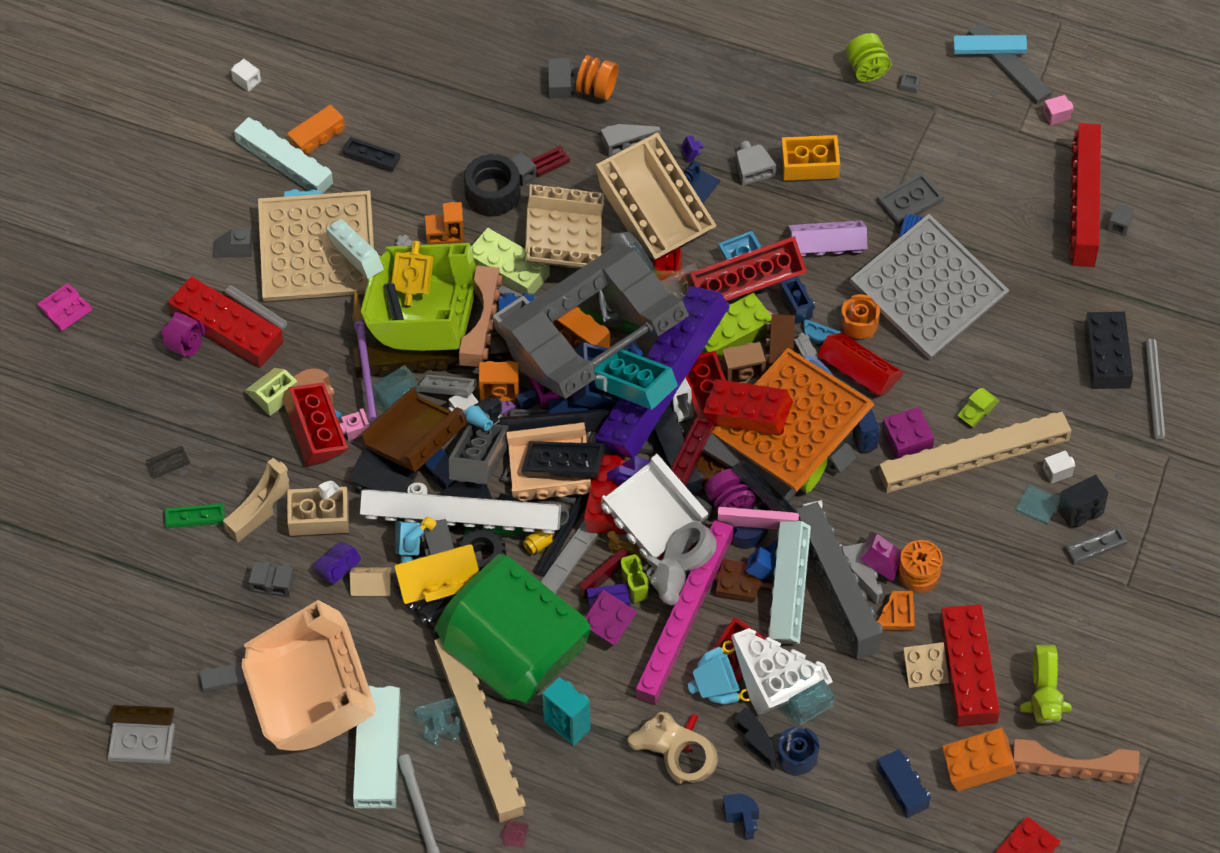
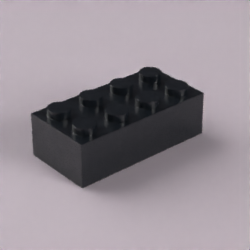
M1125 311L1087 312L1084 326L1092 389L1131 388L1133 370Z

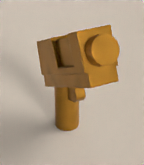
M610 531L607 534L610 539L608 545L611 553L616 554L620 549H624L627 552V556L636 554L640 560L645 559L641 555L638 545L620 540L614 531Z

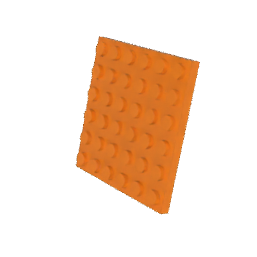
M787 348L754 384L787 389L791 396L793 404L781 435L724 426H716L712 434L795 491H798L874 406V403L858 391Z

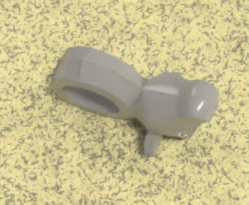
M690 522L675 532L666 549L663 560H658L648 555L646 560L652 567L647 570L646 576L658 591L659 597L664 603L671 606L675 605L679 601V593L685 585L686 571L703 566L713 556L716 550L714 535L709 528L700 522ZM699 540L698 544L690 552H687L689 547Z

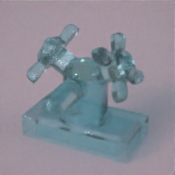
M455 697L415 708L418 724L432 721L434 729L430 731L425 726L423 728L426 732L424 737L433 742L436 747L440 745L437 741L439 734L450 732L453 735L452 741H457V735L461 727L459 724L460 719L456 717L455 725L449 724L447 719L448 715L458 713Z

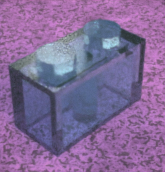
M405 365L372 385L379 402L387 410L413 386L416 388L417 393L420 391L414 374Z
M823 679L789 698L788 710L797 723L801 725L833 707L835 694Z

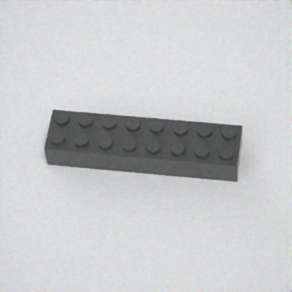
M818 502L796 509V513L799 514L798 521L811 526L808 559L856 659L878 653L882 643V626L879 622H876L874 610L866 602V593L863 589H860L858 577L850 569V560L847 556H844L842 544L834 536L835 530L833 525L827 521L825 509L821 508Z

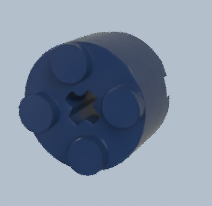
M791 727L786 729L778 741L777 759L780 766L793 776L811 771L816 766L819 755V740L816 734L808 728Z

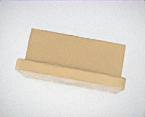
M354 567L350 571V595L390 596L392 567Z

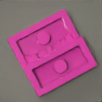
M68 283L37 304L48 319L61 331L92 311L90 304L82 299L78 291Z

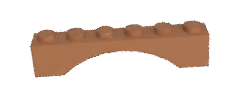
M476 267L474 292L483 305V312L477 325L462 338L459 351L460 365L479 367L480 362L488 359L489 349L487 345L491 344V334L489 333L490 330L493 331L494 329L492 317L497 313L495 302H499L500 290H498V287H502L503 276H500V270L497 267Z
M1014 740L1012 756L1016 771L1019 773L1035 772L1040 775L1076 776L1081 779L1096 778L1102 781L1116 780L1123 783L1136 782L1139 775L1140 751L1118 749L1101 758L1075 760L1054 754L1033 740Z

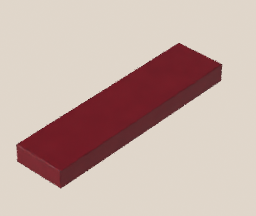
M699 417L695 418L671 467L672 472L685 486L715 427L714 421Z

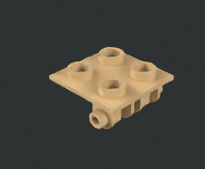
M944 642L903 647V661L906 664L909 688L949 683Z

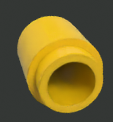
M537 529L525 538L523 546L529 554H537L551 544L553 535L552 533H543L542 529Z

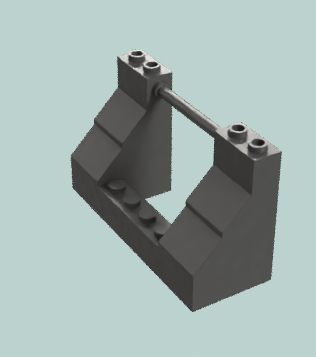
M620 242L499 322L498 325L514 362L519 364V371L566 399L596 379L595 367L648 331L660 336L689 315L683 300L670 294L638 253ZM602 290L610 310L641 327L593 360L587 361L577 355L552 322Z

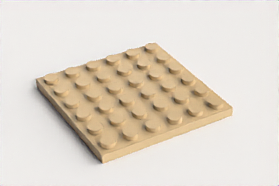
M370 191L258 199L263 301L354 295V291L357 294L366 293L369 279L332 245L326 228L334 222L343 219L374 249Z

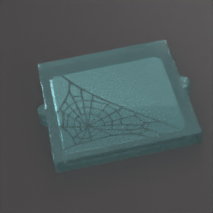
M1029 484L1024 495L1020 497L1021 501L1016 511L1047 525L1052 515L1056 514L1060 498Z

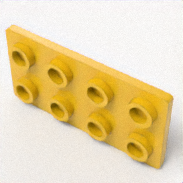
M471 544L394 566L405 604L422 599L428 602L457 594L479 573L474 549Z

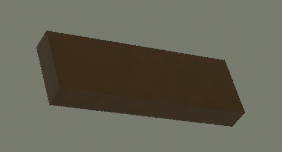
M113 705L110 722L171 726L175 711L174 708Z

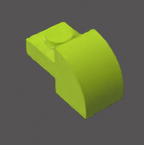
M980 388L969 397L970 401L960 411L958 417L974 428L984 415H988L993 410L999 400L986 389Z

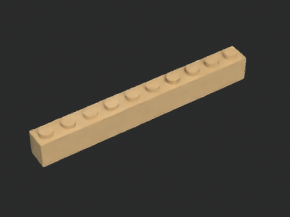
M1063 411L1050 413L1042 418H1033L1021 424L1015 423L1007 428H998L986 434H977L972 438L959 439L954 443L942 444L930 450L924 449L913 455H904L899 459L886 460L879 465V477L886 493L1069 441L1071 428Z
M440 638L434 640L435 651L498 820L501 823L522 816L523 807L526 806L523 796L518 795L516 790L519 789L516 777L512 778L510 774L512 767L509 759L505 760L503 754H506L503 743L498 742V729L496 725L491 724L492 714L489 707L485 708L484 702H486L484 692L483 690L479 691L477 687L479 685L478 676L444 650L440 643Z

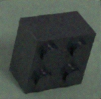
M1094 475L1062 490L1058 512L1070 529L1075 526H1082L1088 520L1099 518L1103 515L1109 492L1097 475Z

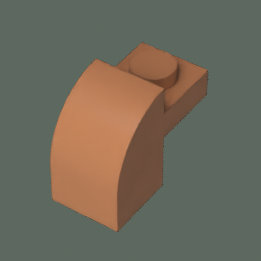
M307 369L293 376L298 381V386L324 382L332 404L334 403L333 395L335 392L330 385L329 375L323 370Z

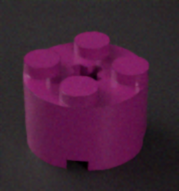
M176 312L168 325H165L161 330L163 344L165 348L179 355L191 357L202 345L200 339L201 335L205 336V326L189 316Z

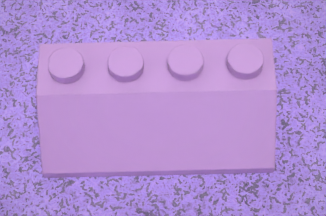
M863 221L788 225L789 237H796L802 256L814 252V255H824L828 251H833V254H842L844 250L860 253L863 252V249H868L867 226Z

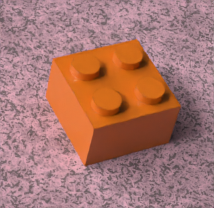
M480 362V401L490 396L492 400L498 397L500 401L516 403V395H519L520 386L518 362Z

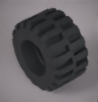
M475 528L474 532L470 530L467 532V536L463 534L461 541L457 543V548L471 544L474 553L487 551L492 554L487 559H476L479 572L498 554L507 555L505 541L502 540V536L500 534L496 535L494 530L488 531V528H483V530Z

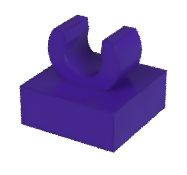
M686 136L680 149L686 162H693L695 157L701 154L699 149H704L702 141H695L693 136Z

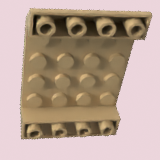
M530 184L526 212L525 262L581 269L601 256V216L604 207V193Z

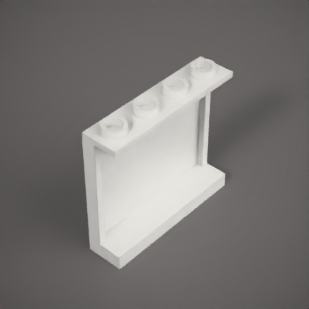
M658 454L653 456L650 463L609 495L606 497L603 495L601 499L602 509L615 518L614 522L617 527L623 528L627 532V538L632 544L636 543L638 545L639 551L645 559L648 555L657 559L666 552L673 535L682 526L690 522L702 523L708 517V512Z

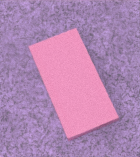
M728 507L718 508V521L731 526L779 530L780 522L798 521L799 518L798 513Z

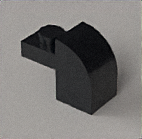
M489 396L474 404V406H479L487 417L493 421V424L500 425L499 417H505L502 413V402L498 397L492 400Z

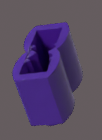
M340 542L331 548L328 555L318 559L313 568L320 578L330 583H335L345 575L346 571L353 569L359 563L361 557L354 547Z

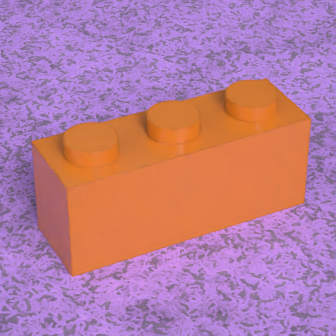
M330 104L287 133L288 142L293 147L302 150L305 155L310 154L314 149L327 143L335 135L342 133L345 129L344 117Z

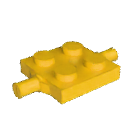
M412 241L411 252H396L392 283L395 284L396 291L405 293L404 305L412 306L413 295H429L434 257L419 253V241Z

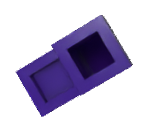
M634 456L624 462L623 466L618 465L607 472V480L622 485L650 463V461Z

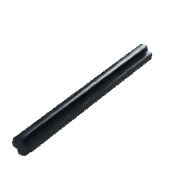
M590 492L577 497L569 511L568 521L557 531L536 567L538 575L545 576L586 507Z

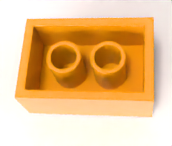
M837 135L782 138L781 156L784 181L839 178L840 156Z

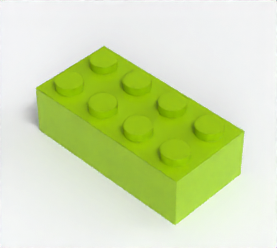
M754 293L729 305V309L700 354L716 350L720 361L722 360V349L754 343L767 336V322H771L772 316Z

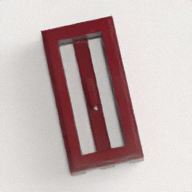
M560 145L531 159V161L536 165V174L540 177L569 163L570 157L566 155L565 150L563 151Z

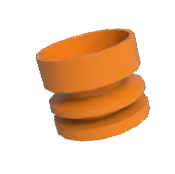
M587 55L583 59L578 71L576 91L579 93L585 91L586 95H590L594 90L596 98L608 100L616 84L618 64L605 60L600 66L599 58H594L593 60L592 56Z
M925 540L912 541L907 544L901 552L898 573L900 583L906 589L915 593L929 592L935 588L940 579L943 557L940 549L935 544Z

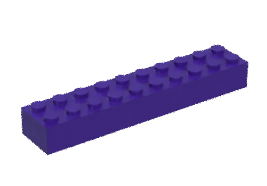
M690 286L682 299L689 316L661 334L645 357L672 368L678 386L652 410L620 397L595 436L598 443H605V452L627 458L637 456L730 306L721 292Z

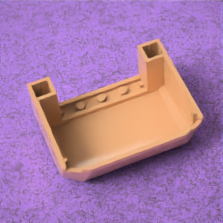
M317 600L244 644L246 652L245 659H242V669L263 735L275 744L278 749L295 751L316 747L375 715L376 707L348 624L342 614L329 605Z

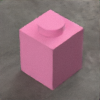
M1065 95L1045 101L1043 113L1050 126L1071 120L1073 105Z

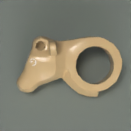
M667 712L657 713L654 718L647 721L640 730L630 734L628 738V744L634 750L647 749L663 753L669 775L679 784L684 781L691 783L704 781L716 770L718 755L711 741L701 734L678 725ZM689 744H700L706 753L705 764L696 773H684L678 761L680 752Z

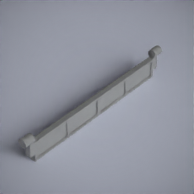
M584 520L540 582L556 594L599 533L587 532Z

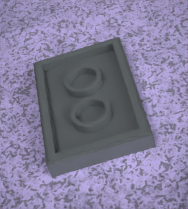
M923 172L877 197V202L898 226L903 224L906 213L918 216L944 201V196Z

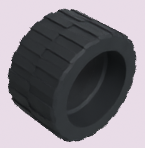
M488 154L475 158L468 164L464 172L465 197L468 205L475 212H479L482 215L499 216L515 208L521 196L519 169L512 160L500 154ZM487 179H500L508 183L505 188L498 191H485L477 187L480 182Z

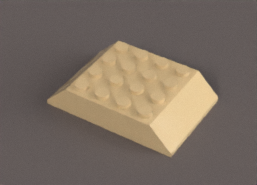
M658 132L595 165L600 187L627 231L636 237L645 249L646 255L653 260L716 228L715 222Z

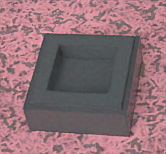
M903 72L899 90L917 93L921 75Z

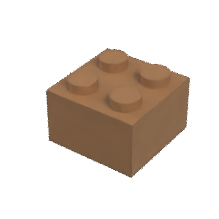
M760 342L722 349V370L726 381L747 384L753 378H761L765 373L766 360Z

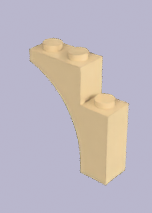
M275 458L267 462L265 472L250 496L223 520L225 531L237 543L274 515L273 503L286 494L287 490H290V480L287 476L288 469L284 463L278 462Z

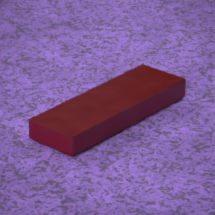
M620 549L579 584L580 596L586 599L587 589L600 587L621 569V559L627 557V552L624 549Z

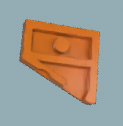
M893 591L891 593L889 601L883 608L882 614L877 623L881 624L883 630H914L913 591Z

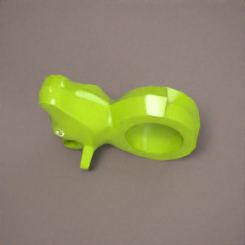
M1055 645L1034 646L1033 681L1035 693L1032 695L1031 701L1025 702L1020 706L1021 712L1034 713L1035 722L1039 724L1057 723V721L1061 720L1062 713L1072 711V706L1063 701V694L1057 690L1058 655Z

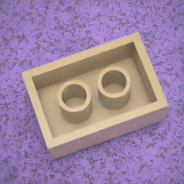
M339 487L340 490L326 500L320 496L319 488L287 490L288 529L290 536L349 533V498L347 487Z

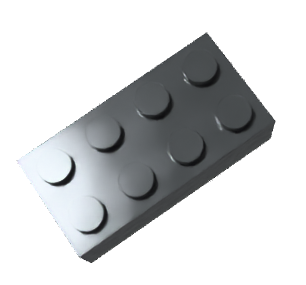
M469 423L449 457V479L458 482H475L480 485L488 484L508 448V426L493 424L489 430L485 431L483 428Z

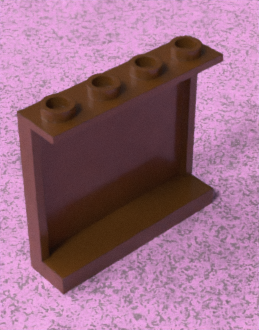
M413 386L361 434L366 449L416 472L467 424L461 408L456 407L453 411L447 410L418 396L416 388Z

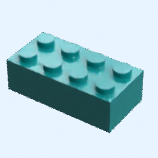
M623 349L596 366L594 370L596 375L594 381L598 389L651 410L678 386L672 368Z

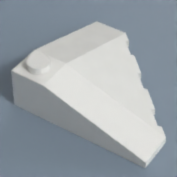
M750 628L731 636L749 698L758 716L833 682L823 663L816 661L814 664L805 659L806 655L794 649H791L789 652L780 648L781 643L769 637L765 638V640L755 636L756 631Z

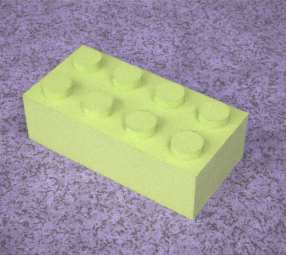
M489 228L471 246L476 267L499 268L500 276H503L502 285L521 294H534L550 276L549 265L525 262V248Z

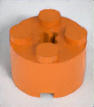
M863 294L851 296V299L845 301L841 311V327L844 334L856 339L872 338L879 326L880 307L878 303L876 304L873 302V298Z

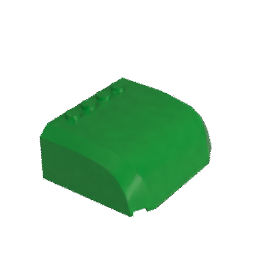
M498 554L453 597L441 614L435 627V632L438 633L444 650L503 698L520 700L527 705L585 649L591 627L583 615L507 555Z

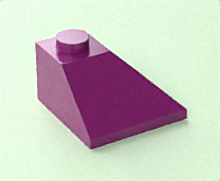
M871 531L859 560L893 581L900 565L902 551L880 535Z

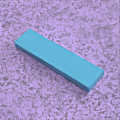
M1026 35L953 37L954 54L1027 53Z

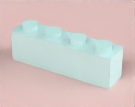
M343 219L334 222L326 228L332 245L367 279L384 270L378 253Z

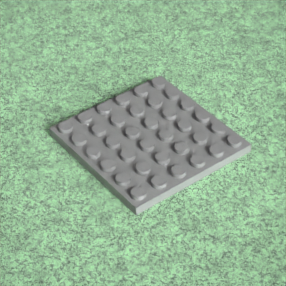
M930 214L925 216L851 277L849 281L861 294L873 298V302L878 303L880 312L929 360L1009 293V289Z

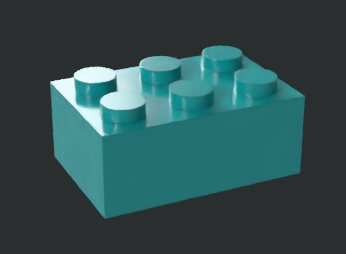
M559 677L542 693L544 722L574 746L590 731V701L585 694L578 693L569 681H564Z

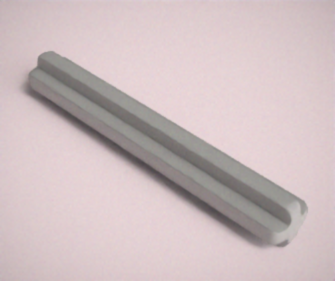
M229 285L225 289V294L243 307L281 330L286 328V320L237 288Z

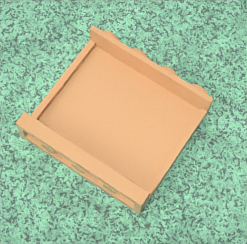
M584 423L507 432L512 495L514 498L526 502L533 499L543 500L549 497H565L573 494L583 495L590 492L591 478L523 476L521 472L530 441L587 443Z

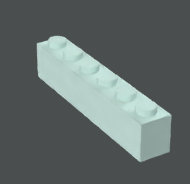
M248 117L234 130L235 140L238 144L308 191L314 189L323 194L333 184L332 172L329 168L321 166L314 158L306 156L302 150L293 147L286 139H281L272 130L263 127L259 121H254Z
M802 521L780 522L778 530L777 559L774 569L775 580L772 589L773 601L770 609L771 622L768 628L769 638L781 644H800L811 526Z

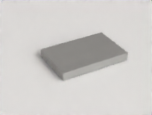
M113 723L108 760L170 764L175 724L169 726Z

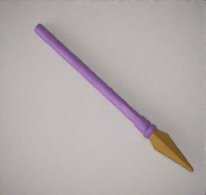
M354 291V327L358 337L368 416L370 421H374L377 418L365 339V322L361 314V303L357 292Z

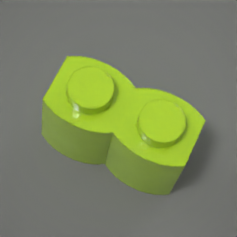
M636 554L622 558L621 576L624 583H627L629 598L634 603L647 600L648 579L644 572H642L641 560Z

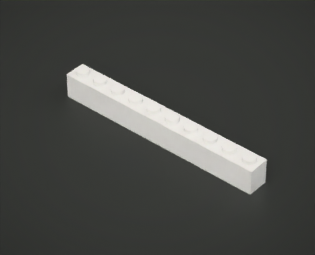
M365 489L361 493L360 514L366 515L365 518L377 519V516H385V520L397 521V517L405 518L406 522H416L417 519L431 517L435 521L446 519L447 525H456V522L464 523L463 526L467 527L483 524V528H495V525H500L505 530H515V527H523L522 531L534 532L535 528L542 529L543 533H554V530L560 529L561 505Z

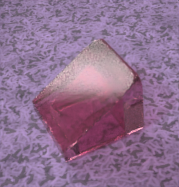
M508 821L504 834V844L524 848L529 824Z

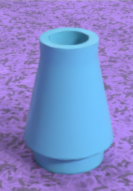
M472 405L465 411L464 415L468 423L483 428L485 431L492 427L493 421L487 417L479 406Z

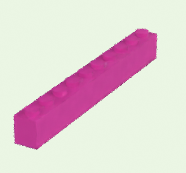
M714 520L710 531L716 539V550L707 563L691 570L679 595V601L675 604L636 688L637 699L656 706L733 539V526Z

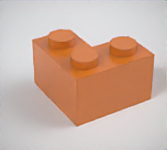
M462 202L443 203V215L433 214L425 216L427 245L465 242Z

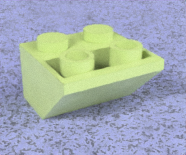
M274 368L248 387L245 393L271 416L284 406L282 399L287 389L298 386V381L285 369Z

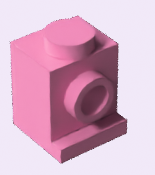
M363 408L359 412L341 417L342 423H339L348 441L361 437V434L369 427V422Z

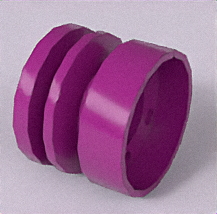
M732 469L721 471L713 476L705 485L704 491L714 504L717 513L719 507L751 509L756 503V497L752 490Z

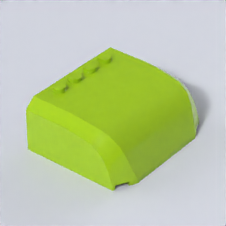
M470 243L419 246L420 254L434 257L429 295H413L412 306L404 305L405 293L396 291L404 320H392L384 284L392 283L396 252H411L412 245L387 246L386 252L379 256L384 270L369 278L361 308V314L369 330L381 343L394 349L420 351L460 349L475 295L474 277L476 265Z

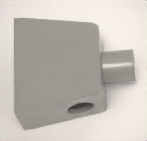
M744 141L739 145L740 150L736 152V164L742 186L775 176L776 164L762 145L758 144L751 147L748 141Z

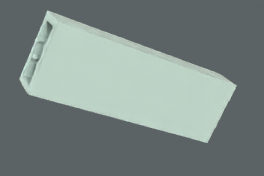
M369 686L376 711L375 715L357 725L353 793L354 807L396 808L400 688L394 686H386L384 688Z

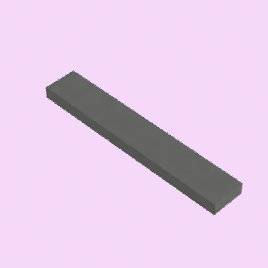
M981 23L969 30L968 35L982 36L995 34L984 23ZM1014 53L988 54L1036 104L1051 96L1052 91Z
M711 433L702 452L730 469L734 468L735 465L744 459L788 503L791 501L797 491L729 447Z

